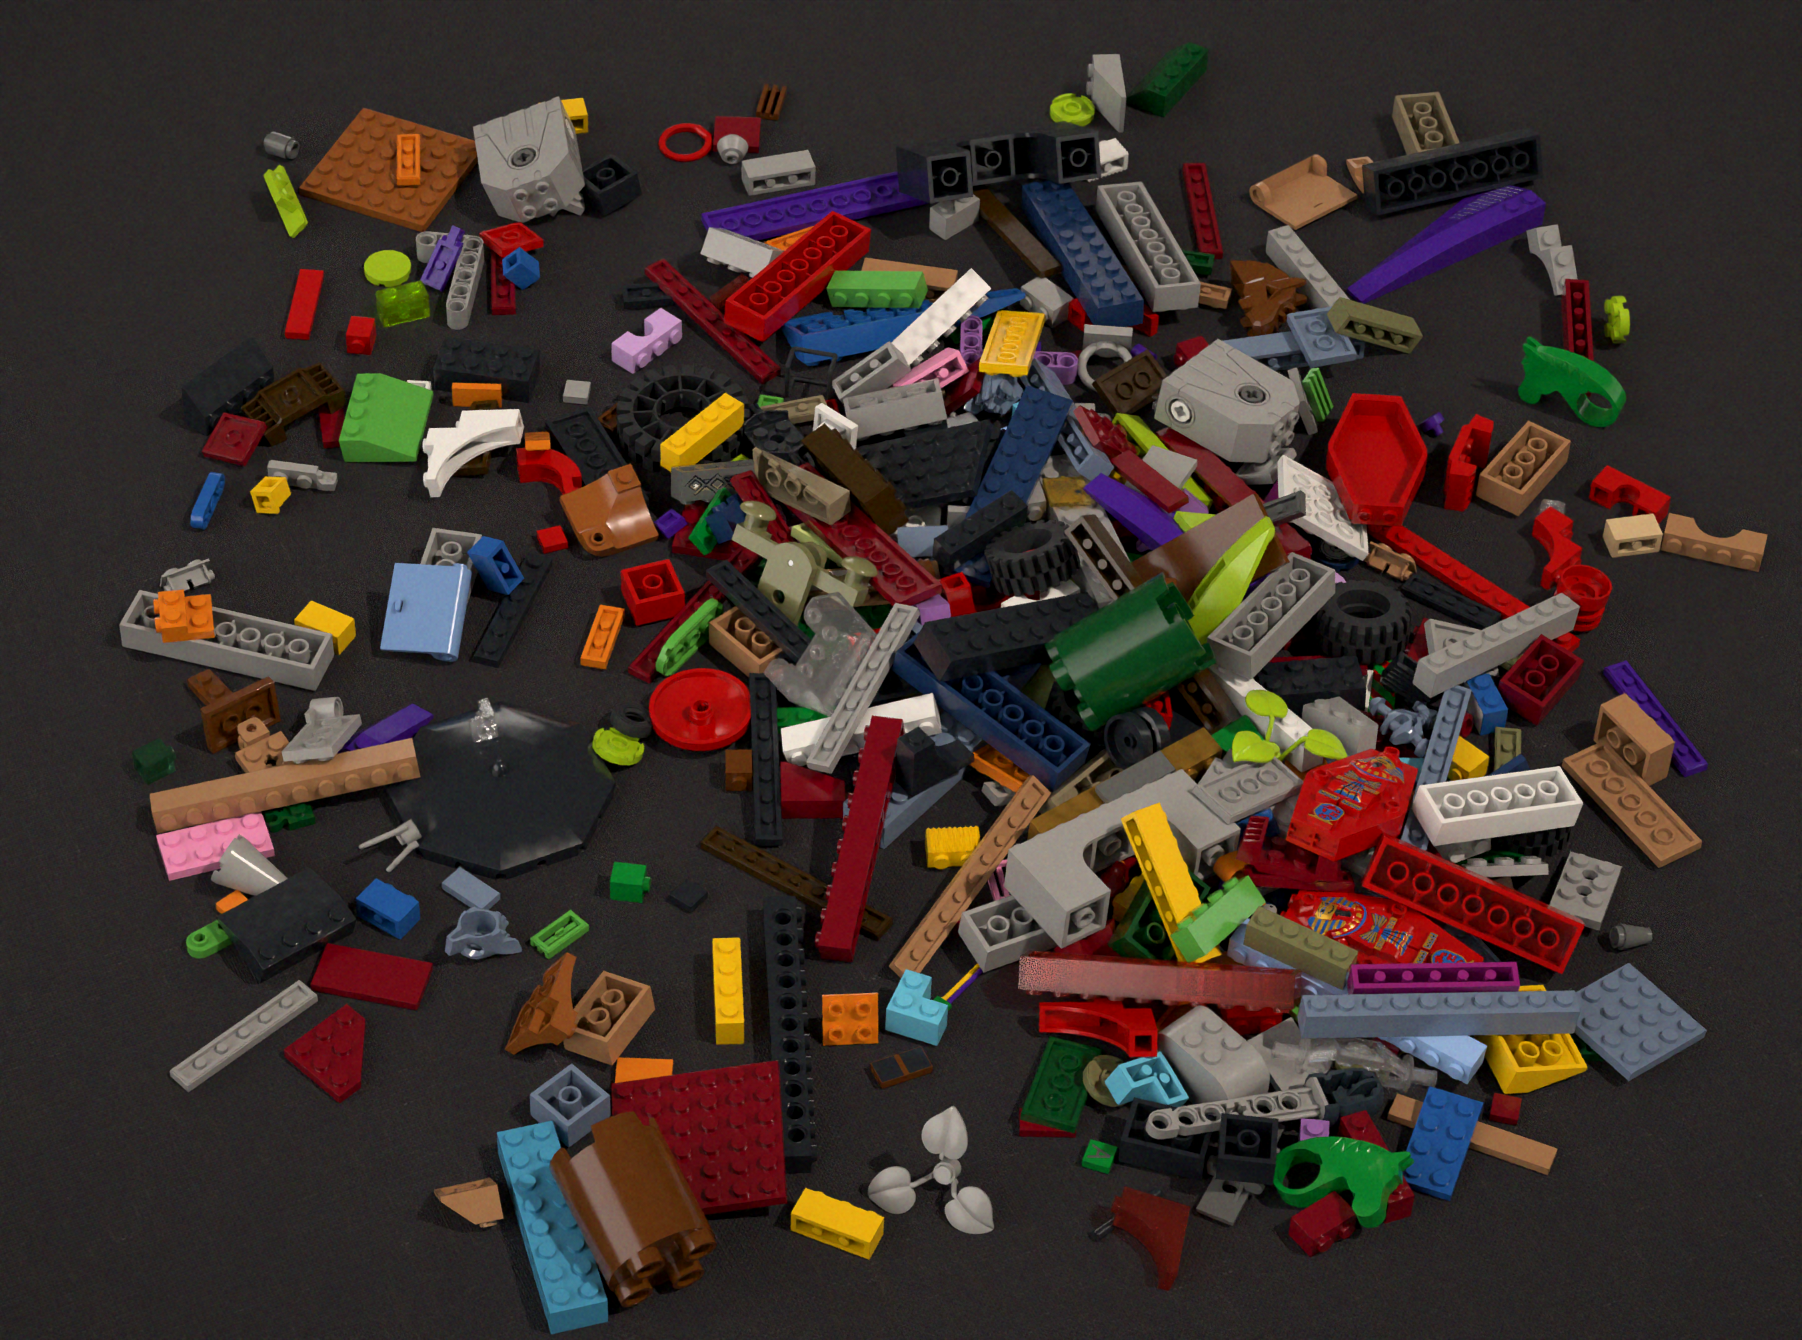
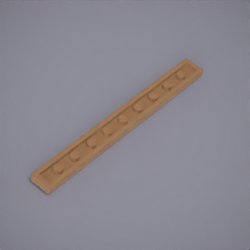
M1034 775L1027 777L890 963L889 967L900 978H902L906 969L917 973L923 970L961 918L962 912L966 911L1007 855L1008 850L1012 848L1030 823V820L1034 818L1050 796L1051 792Z

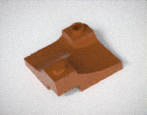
M631 464L610 470L608 474L598 480L560 496L559 501L580 544L587 552L593 555L609 556L658 540L659 535L647 509L640 487L641 483Z
M566 952L545 971L543 986L538 985L518 1015L506 1045V1051L515 1055L530 1046L544 1043L558 1045L564 1039L572 1037L577 1028V1024L574 1022L578 1012L574 1011L572 1006L571 978L577 957Z

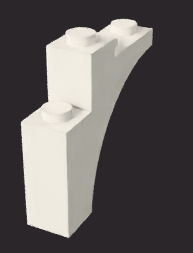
M520 410L462 411L460 421L456 422V428H429L427 438L423 440V451L428 455V471L424 473L423 482L424 486L428 487L430 497H440L450 477L461 466L476 456L495 448L520 444L524 430Z

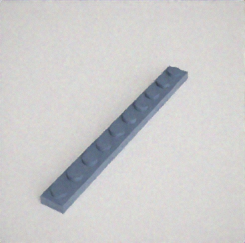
M1459 685L1443 692L1401 836V840L1425 851L1427 850L1429 838L1411 807L1420 785L1446 782L1472 691Z

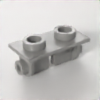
M209 558L203 561L200 559L194 560L186 567L180 569L172 568L167 570L161 576L160 587H164V591L184 589V592L190 591L188 581H191L194 589L210 584L211 580L215 579L212 570H208Z

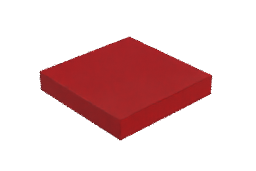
M521 222L479 233L483 243L502 258L519 247L525 252L544 247L543 239Z

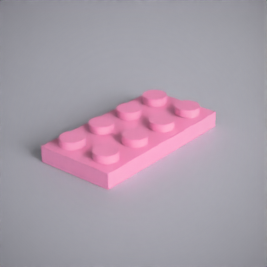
M262 812L156 835L169 881L221 869L219 867V860L233 839H237L239 834L245 837L266 858L275 856Z

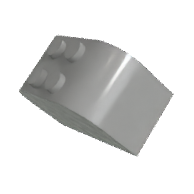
M1196 1006L1158 1032L1157 1052L1162 1051L1187 1093L1188 1100L1193 1105L1268 1093L1270 1075L1262 1056L1250 1043L1209 1008ZM1264 1105L1256 1106L1258 1110L1264 1107ZM1205 1113V1114H1208V1115L1216 1116V1115L1213 1114V1113Z

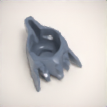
M1003 373L998 375L985 374L980 393L966 402L963 410L977 415L984 409L988 413L1004 415L1017 400L1021 399V395L1024 392L1017 383V377Z
M474 906L461 914L457 928L447 936L445 952L449 956L461 953L470 959H482L494 954L522 952V947L516 938H511L505 931L509 922L504 915L501 916V913L498 911L477 909Z

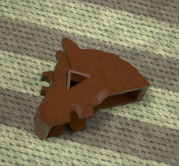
M1230 260L1231 285L1241 298L1238 300V303L1245 310V317L1240 319L1239 322L1244 329L1252 328L1247 332L1249 337L1277 333L1280 324L1287 322V314L1296 313L1295 307L1307 302L1306 295L1296 293L1297 288L1307 284L1306 279L1289 277L1281 269H1277L1269 263L1251 260Z

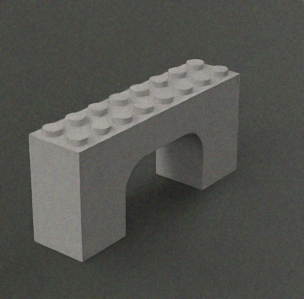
M1181 769L1172 774H1167L1155 782L1145 784L1142 788L1131 793H1126L1112 802L1102 804L1099 808L1083 813L1071 821L1059 824L1055 828L1043 834H1038L1028 841L1014 845L1008 850L1004 887L1062 949L1104 929L1106 926L1111 890L1095 873L1111 866L1116 861H1122L1135 855L1121 818L1134 811L1160 802L1163 811L1166 813L1172 834L1177 840L1183 860L1187 864L1188 869L1202 881L1216 875L1213 867L1219 857L1237 850L1241 829L1235 822L1228 825L1193 793L1194 786L1197 784Z

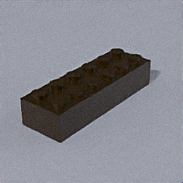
M824 423L801 440L820 473L828 481L850 490V501L888 536L894 533L897 528L909 522L904 513L907 511V508L899 498L896 499L894 494L897 492L889 481H885L882 474L878 470L875 471L871 463L867 459L864 460L857 449H853L846 438L843 439L836 428L831 430Z

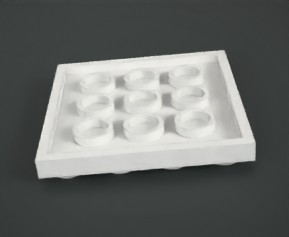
M1282 455L1277 461L1279 498L1300 490L1306 494V516L1292 520L1289 523H1295L1308 534H1315L1328 545H1335L1344 550L1350 557H1356L1363 561L1368 555L1367 524H1354L1350 522L1332 481Z

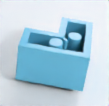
M905 970L886 1008L885 1030L938 1046L947 1027L948 1005L930 1000L932 977L911 970Z
M1162 1051L1157 1052V1057H1142L1118 1065L1105 1081L1106 1086L1118 1105L1133 1101L1135 1097L1174 1107H1182L1189 1099Z

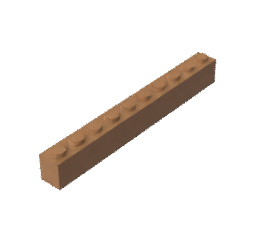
M409 738L339 753L328 761H319L318 758L310 759L304 763H292L151 793L150 802L158 834L419 778L420 773L413 740Z

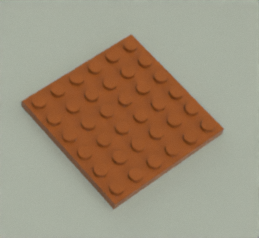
M363 108L299 187V195L416 231L425 232L477 164L476 144L474 140ZM420 134L421 185H397V135Z

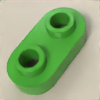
M217 920L191 933L186 940L187 951L194 958H206L233 944Z

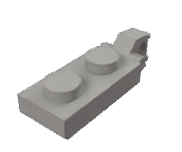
M271 460L267 467L268 477H286L289 486L335 491L338 481L337 473L321 471L318 466Z

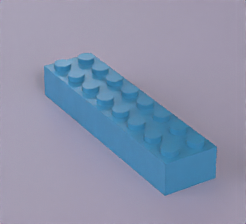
M553 1121L497 1132L498 1155L550 1333L555 1334L608 1322V1301L595 1259L549 1169L552 1157L561 1148Z

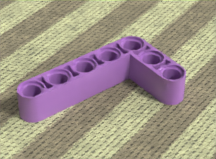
M970 315L963 323L961 322L960 354L967 367L980 358L984 351L982 349V320L973 315ZM1035 351L1033 359H1037L1054 371L1063 385L1072 384L1076 381L1078 358L1074 354L1068 352ZM1017 377V383H1023L1020 377Z

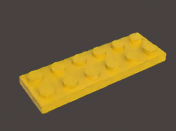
M998 310L979 362V372H985L988 375L1003 373L1009 374L1012 377L1028 375L1045 323V314Z

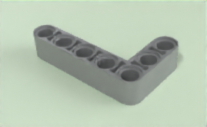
M419 233L416 236L418 260L428 263L438 240L442 239L444 235L448 236L449 233ZM463 235L461 241L464 244L455 265L456 268L446 302L447 325L451 329L460 330L469 323L484 264L483 240L478 236Z

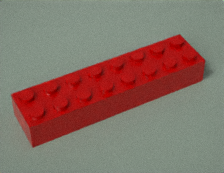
M831 211L726 300L724 323L764 342L826 289L835 271H847L869 252L871 229L835 211Z
M1384 832L1361 879L1362 886L1560 974H1563L1585 926L1582 919Z

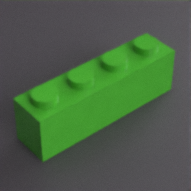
M835 271L826 288L832 307L920 308L928 292L922 271Z
M1248 875L1237 879L1235 876L1227 880L1222 885L1224 888L1222 891L1221 889L1217 890L1207 897L1209 901L1207 904L1202 903L1192 910L1194 914L1192 917L1188 916L1176 924L1178 929L1170 936L1188 963L1208 954L1250 917L1258 906L1266 903Z

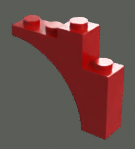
M1093 998V1002H1039V1032L1068 1033L1093 1037L1120 1047L1129 1057H1157L1158 1030L1151 1008L1124 1009L1121 998Z

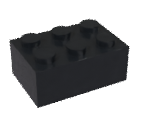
M1134 1097L1121 1138L1119 1161L1202 1181L1215 1131L1187 1136L1177 1134V1137L1167 1139L1153 1138L1147 1133L1145 1127L1149 1115L1156 1110L1171 1108L1174 1111L1178 1107ZM1205 1114L1208 1120L1216 1121V1116ZM1179 1117V1121L1182 1124H1193L1188 1117ZM1155 1120L1152 1122L1156 1128H1167L1162 1121Z

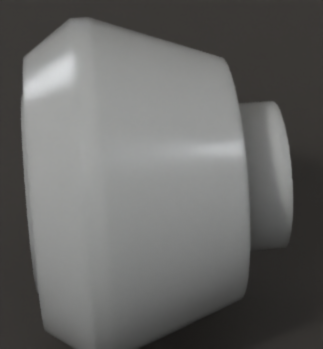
M729 134L718 141L717 149L723 161L735 164L744 158L748 151V143L739 135Z

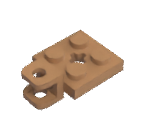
M252 717L238 724V746L241 750L235 752V759L245 773L294 763L293 761L284 762L282 751L290 742L282 731L270 736L267 727L257 717ZM250 726L256 728L250 732L246 730ZM268 760H275L276 766L266 765Z

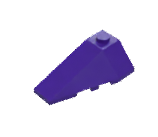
M411 704L354 733L337 754L413 738L420 727L427 725L434 718L433 714L415 704Z

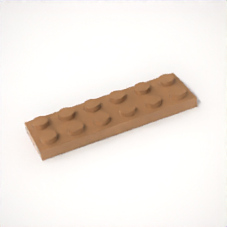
M1605 740L1563 759L1562 767L1658 868L1701 848L1702 840Z

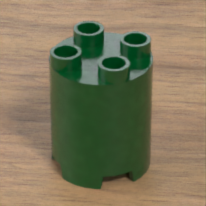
M1163 572L1056 634L1054 639L1045 644L1046 650L1054 662L1049 665L1054 678L1064 692L1073 688L1080 701V704L1077 705L1078 712L1092 733L1106 726L1107 721L1112 716L1129 712L1145 705L1217 662L1210 643L1201 645L1197 640L1189 623V620L1195 615L1173 582L1166 583Z

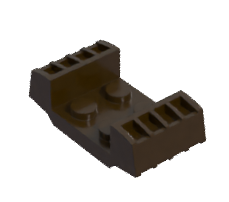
M318 362L307 368H298L261 389L253 399L241 408L248 418L265 422L267 429L263 436L271 446H275L287 440L283 427L322 404L331 414L345 405V390L322 363Z

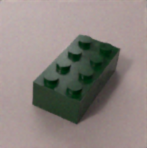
M1188 869L1202 904L1211 887ZM1144 879L1107 946L1149 978L1165 971L1175 951L1147 882Z

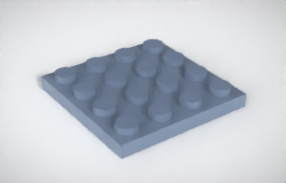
M1630 963L1575 992L1580 1015L1574 1033L1628 1081L1703 1039L1707 1031Z

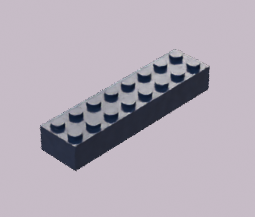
M919 632L896 651L892 667L893 672L922 694L933 693L939 707L1030 776L1034 775L1051 792H1054L1085 763L1091 744L994 671L939 682L914 644Z

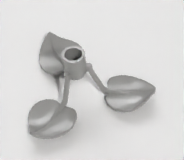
M951 1106L928 1120L922 1129L921 1135L925 1148L933 1154H940L939 1159L941 1161L935 1166L933 1172L915 1182H911L910 1173L906 1168L900 1166L888 1167L873 1178L868 1188V1196L874 1203L889 1213H905L910 1210L916 1201V1194L913 1188L935 1178L940 1184H951V1195L954 1199L945 1206V1214L950 1224L956 1229L969 1234L987 1233L994 1229L992 1205L987 1194L982 1189L973 1186L964 1187L957 1194V1184L959 1182L956 1178L961 1173V1164L957 1159L967 1149L968 1135L959 1111L955 1106Z

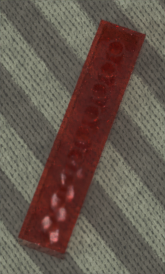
M1029 950L1020 956L1018 989L1026 990L1028 995H1042V992L1051 991L1053 996L1069 997L1070 994L1079 993L1080 998L1097 999V996L1106 995L1108 996L1107 1000L1124 1001V998L1134 997L1135 1002L1151 1003L1152 1000L1161 999L1162 1004L1179 1005V1002L1188 1001L1190 1006L1206 1007L1207 1004L1216 1003L1217 1008L1234 1009V1006L1243 1005L1245 1010L1262 1011V1008L1271 1007L1275 1013H1289L1290 1010L1300 1003L1302 970Z

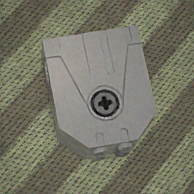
M559 96L550 101L530 106V108L522 109L505 117H499L485 124L473 127L481 183L498 216L521 223L535 217H541L555 210L566 208L584 187L585 183L575 128Z
M1217 339L1210 346L1199 352L1198 355L1175 370L1170 376L1163 379L1154 418L1229 462L1264 463L1270 456L1274 457L1284 445L1288 446L1294 438V425L1299 418L1298 409L1300 402L1292 380Z

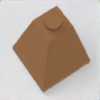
M491 1178L434 1189L435 1196L443 1204L472 1223L480 1224V1227L496 1225V1220L503 1219L498 1186Z

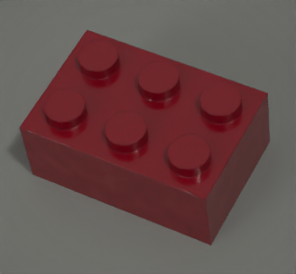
M1540 634L1502 677L1497 689L1508 708L1538 726L1578 680L1584 660Z

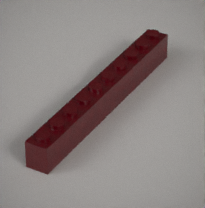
M1171 427L1156 431V436L1169 451L1197 459V467L1191 476L1214 501L1212 506L1219 513L1252 494H1257L1241 478L1233 473L1230 467L1226 466L1216 454H1213L1207 448ZM1287 523L1274 527L1287 556L1293 552L1310 559L1312 554L1310 543L1307 540L1305 541L1294 528Z
M872 715L870 725L865 726V747L860 748L858 762L861 764L859 770H855L853 776L854 793L850 792L848 797V808H850L849 815H845L843 818L842 830L845 832L843 838H839L837 844L839 858L838 862H833L831 875L834 879L832 885L829 884L826 891L827 908H823L821 912V924L823 926L821 932L817 931L815 938V947L819 948L821 959L853 963L896 776L897 738L905 734L903 719Z

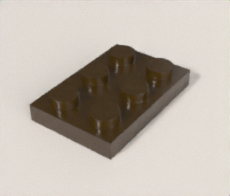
M1147 349L1099 377L1092 385L1114 416L1117 413L1134 415L1159 399L1162 381L1167 375Z

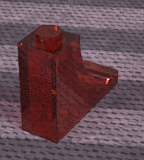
M1125 1186L1120 1197L1115 1195L1110 1210V1212L1115 1213L1112 1225L1128 1231L1145 1245L1157 1266L1159 1276L1158 1288L1169 1291L1178 1273L1190 1206Z

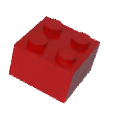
M669 559L621 570V592L636 626L675 617L685 606V592Z

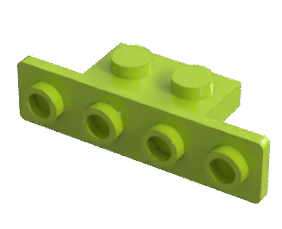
M279 165L274 171L268 169L263 176L289 236L295 238L305 228L308 221L285 168Z

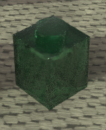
M160 738L132 751L134 769L147 785L175 772V752L170 745L166 746Z

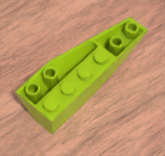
M1265 516L1221 556L1188 601V605L1195 615L1189 620V623L1201 645L1207 643V637L1241 604L1267 545L1275 534V528L1269 517Z

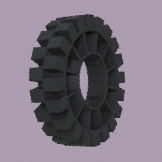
M683 364L682 373L677 374L674 365L663 366L662 376L655 369L644 373V380L636 377L629 383V389L624 388L620 395V401L617 403V436L620 439V446L624 452L628 451V457L637 464L643 460V468L654 472L661 464L660 444L680 429V427L668 425L660 419L664 412L677 407H689L702 412L724 393H727L744 404L745 423L749 419L746 395L743 396L741 387L737 383L731 385V378L723 373L714 378V370L702 367L698 375L695 374V365ZM743 426L695 465L729 462L731 457L736 458L742 453V447H746L748 441L747 437L743 434ZM661 466V475L671 476V472Z

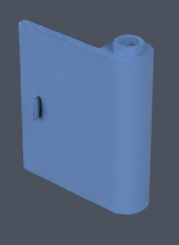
M395 563L380 650L428 653L438 660L457 661L472 571L466 565L455 563L453 566Z

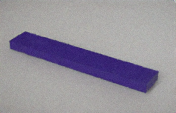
M1627 660L1605 667L1603 674L1620 695L1626 693L1675 741L1671 761L1681 774L1687 777L1707 770L1708 763Z

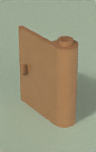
M1317 154L1250 187L1251 199L1257 206L1294 230L1357 199L1356 193L1327 176L1326 160Z

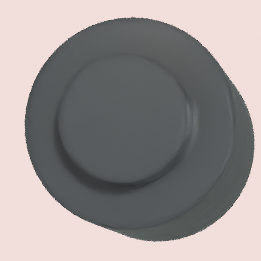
M272 131L264 139V147L269 154L287 160L290 158L294 159L298 155L300 144L293 137Z

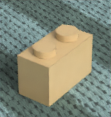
M1654 514L1606 519L1603 539L1612 558L1659 552L1663 536Z

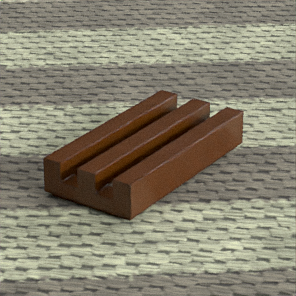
M764 84L756 110V118L778 121L787 94V86H782V89H778V85H773V88H769V84ZM768 94H771L766 107L765 113H762L767 100ZM779 95L774 114H770L775 97Z

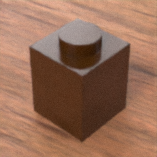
M752 749L725 750L726 791H752Z

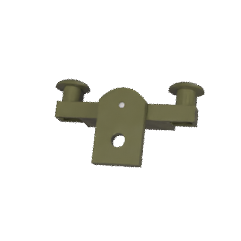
M752 500L745 501L740 505L741 510L746 513L744 522L736 525L732 540L767 559L757 589L796 626L812 585L852 607L864 604L869 590L867 586L870 577H875L878 574L877 568L870 561L856 556L845 557L842 559L841 564L847 569L846 575L836 576L824 569L827 556L825 550L820 545L814 542L801 544L785 542L778 544L770 539L772 534L766 532L769 521L776 519V513L770 506ZM779 590H781L785 596V600L783 603H781L777 598V593Z

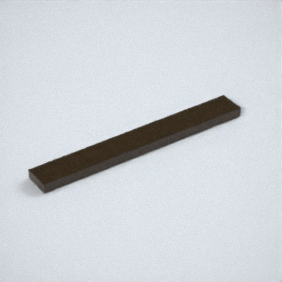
M983 184L973 186V195L980 199L979 215L1041 279L1061 272V264Z
M715 826L701 841V849L788 895L795 896L796 899L821 912L823 908H827L826 891L828 884L718 826ZM866 905L860 933L878 942L893 925V918Z

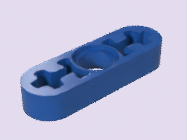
M209 473L191 513L192 528L204 530L207 528L224 490V474Z

